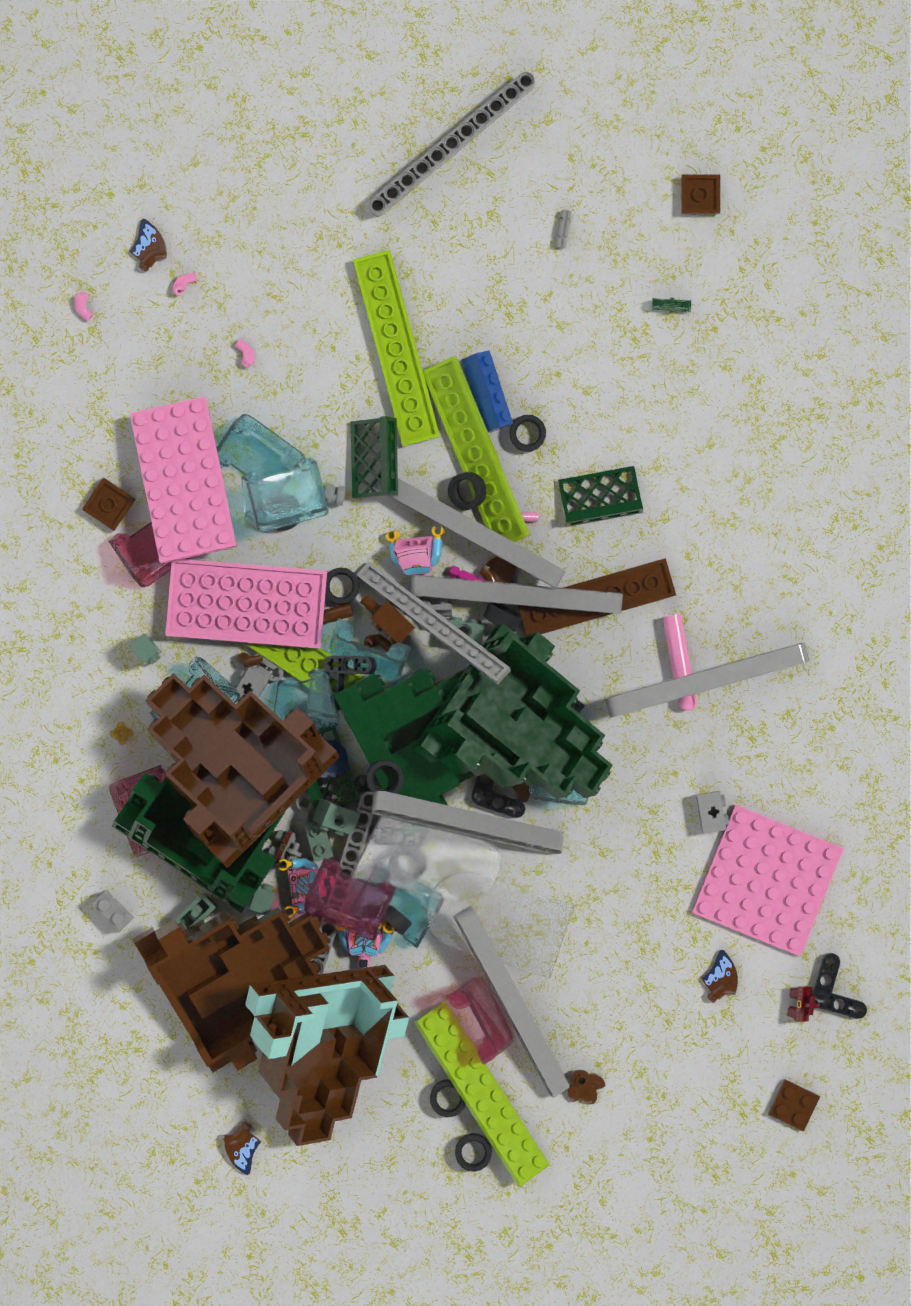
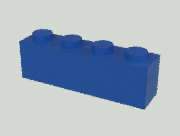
M490 350L478 352L461 359L471 393L488 433L512 425L511 414Z

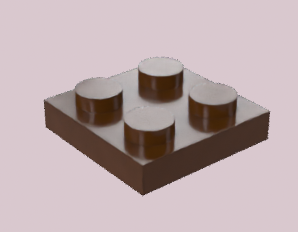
M720 174L681 175V214H720Z
M103 477L82 510L115 531L136 499Z
M784 1079L768 1115L804 1132L820 1096Z

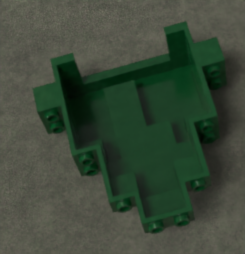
M503 623L495 626L482 647L509 666L511 671L497 685L469 664L413 749L431 763L439 760L456 775L464 772L467 773L468 771H471L476 776L486 774L502 788L512 787L525 782L529 787L541 786L556 799L568 797L573 790L583 798L596 796L601 789L599 786L609 777L610 769L613 766L597 752L603 744L602 740L605 734L572 708L578 700L577 695L580 690L547 663L553 655L552 650L555 645L538 631L520 638Z
M467 667L435 684L433 682L436 679L431 670L427 671L426 668H422L384 689L382 686L385 683L381 675L373 673L333 694L369 765L371 766L379 760H389L401 768L404 775V783L397 794L448 806L442 794L475 776L471 771L456 775L439 760L431 763L413 749ZM381 767L374 773L382 790H389L396 784L397 777L391 768ZM399 820L406 835L424 826Z
M145 772L132 789L127 803L113 821L112 827L242 913L276 862L274 856L268 851H262V848L285 812L226 868L209 851L208 847L190 831L183 820L185 814L192 808L191 804L172 786L167 777L161 783L155 775Z

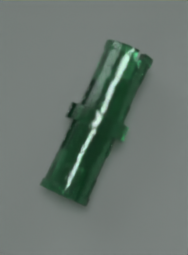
M670 297V299L652 298V310L669 311V313H673V311L691 312V300H675L674 297Z

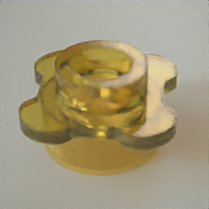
M118 722L117 727L111 730L110 736L118 740L120 745H124L126 740L133 736V730L128 729L124 722Z

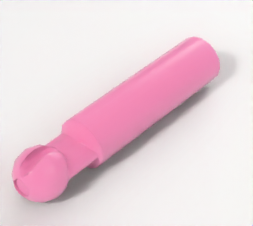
M681 614L662 617L673 678L676 679L692 674ZM694 694L679 698L678 704L685 711L693 710L697 705V698Z

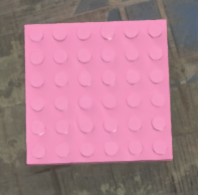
M735 805L729 818V825L726 826V830L723 833L692 913L801 956L844 848Z

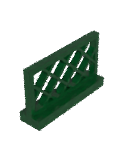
M382 416L376 419L351 421L353 499L387 495L398 496L397 418ZM376 423H380V431L376 435L372 428ZM359 425L366 429L361 436L357 434V426ZM370 433L374 439L367 445L364 439ZM378 441L380 443V451L376 454L372 448ZM360 444L366 448L361 456L357 452ZM369 452L374 456L370 464L364 460ZM377 461L381 463V469L378 473L373 470V466ZM362 463L366 469L360 475L358 473V466ZM369 472L375 476L370 484L364 479ZM378 480L381 482L380 492L373 488ZM363 482L367 488L363 493L358 494V486Z
M634 466L558 480L567 527L643 513V505ZM631 472L632 480L629 484L619 479L623 473ZM604 476H610L615 479L609 488L601 483ZM590 479L596 483L591 491L581 486L585 480ZM617 481L626 487L621 495L611 490ZM572 483L577 487L570 495L564 491L563 484ZM598 485L607 490L602 499L593 494ZM579 488L588 494L583 502L573 497ZM630 489L636 494L637 500L628 501L623 496ZM609 492L618 497L615 504L610 505L604 501ZM590 496L599 501L595 508L585 505ZM571 499L580 505L577 511L568 512L567 505Z
M335 725L318 731L321 737H323L324 733L333 731L334 741L341 744ZM348 762L345 768L348 775L344 782L337 778H330L326 788L318 785L316 780L307 789L315 811L320 798L323 799L326 792L337 796L334 803L340 805L360 799ZM348 778L350 780L351 785L346 783ZM332 779L343 784L338 794L328 790ZM345 785L353 789L354 797L347 799L340 796ZM319 788L325 790L324 793H323V795L321 794V791H320Z

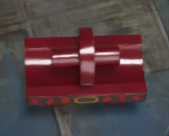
M798 986V988L790 989L789 996L792 999H797L796 1006H789L787 1016L794 1018L796 1022H809V1015H813L814 1008H820V1004L815 1003L812 987Z

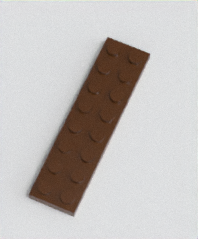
M666 558L563 587L622 593V611L676 596ZM518 605L526 636L537 631L540 634L614 614Z

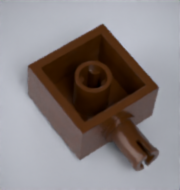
M367 594L359 602L372 614L371 619L373 622L371 624L379 632L384 630L388 634L386 638L393 645L396 643L401 645L416 629L387 601L383 605H379Z

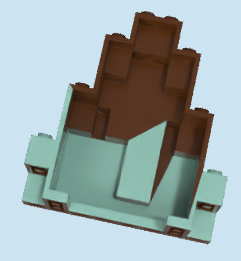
M386 965L249 986L245 1005L255 1016L250 1036L263 1052L258 1072L280 1099L275 1119L284 1130H289L288 1136L296 1146L331 1140L335 1121L352 1118L361 1080L378 1078L388 1039L405 1036L409 1016L397 1004L398 1000L391 993L395 975Z

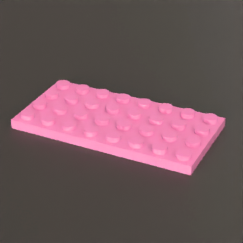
M206 396L130 413L160 563L163 564L237 547Z
M188 559L172 561L165 636L321 649L327 571Z

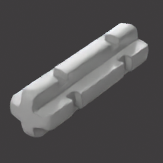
M569 210L561 211V220L559 221L557 233L558 238L556 239V247L558 248L566 247L569 220L571 218V211Z

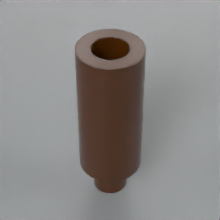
M350 603L324 610L323 624L352 617L353 612Z

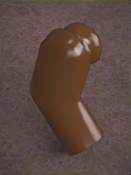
M381 634L368 635L364 640V645L367 648L380 646L384 651L388 652L393 647Z
M240 653L237 657L238 663L245 668L263 664L262 655L250 656L247 653Z

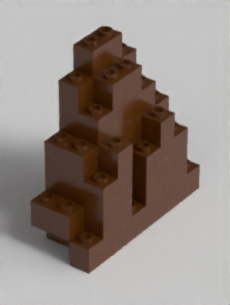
M173 673L171 676L166 677L157 690H153L145 700L148 706L159 716L158 719L151 722L147 730L151 737L176 762L167 769L165 775L172 786L192 806L185 814L183 820L190 831L208 847L209 851L226 868L339 758L337 751L320 736L314 722L298 707L294 711L288 712L283 721L251 691L242 695L238 703L235 704L205 675L194 680L189 688Z
M279 907L259 919L255 915L240 925L237 924L233 915L228 916L226 911L206 923L202 919L185 929L181 922L178 924L174 919L157 930L151 927L132 939L143 957L147 969L157 985H160L192 1038L198 1053L206 1066H209L212 1073L230 1062L234 1064L238 1071L258 1059L255 1054L258 1050L250 1036L255 1016L245 1005L249 986L318 975L317 971L320 969L315 960L312 959L330 949L328 945L330 939L325 931L321 933L318 926L321 924L316 915L311 916L309 912H306L291 921L286 911L281 912Z

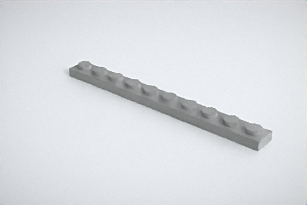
M370 561L356 574L360 581L497 685L511 671L509 666Z

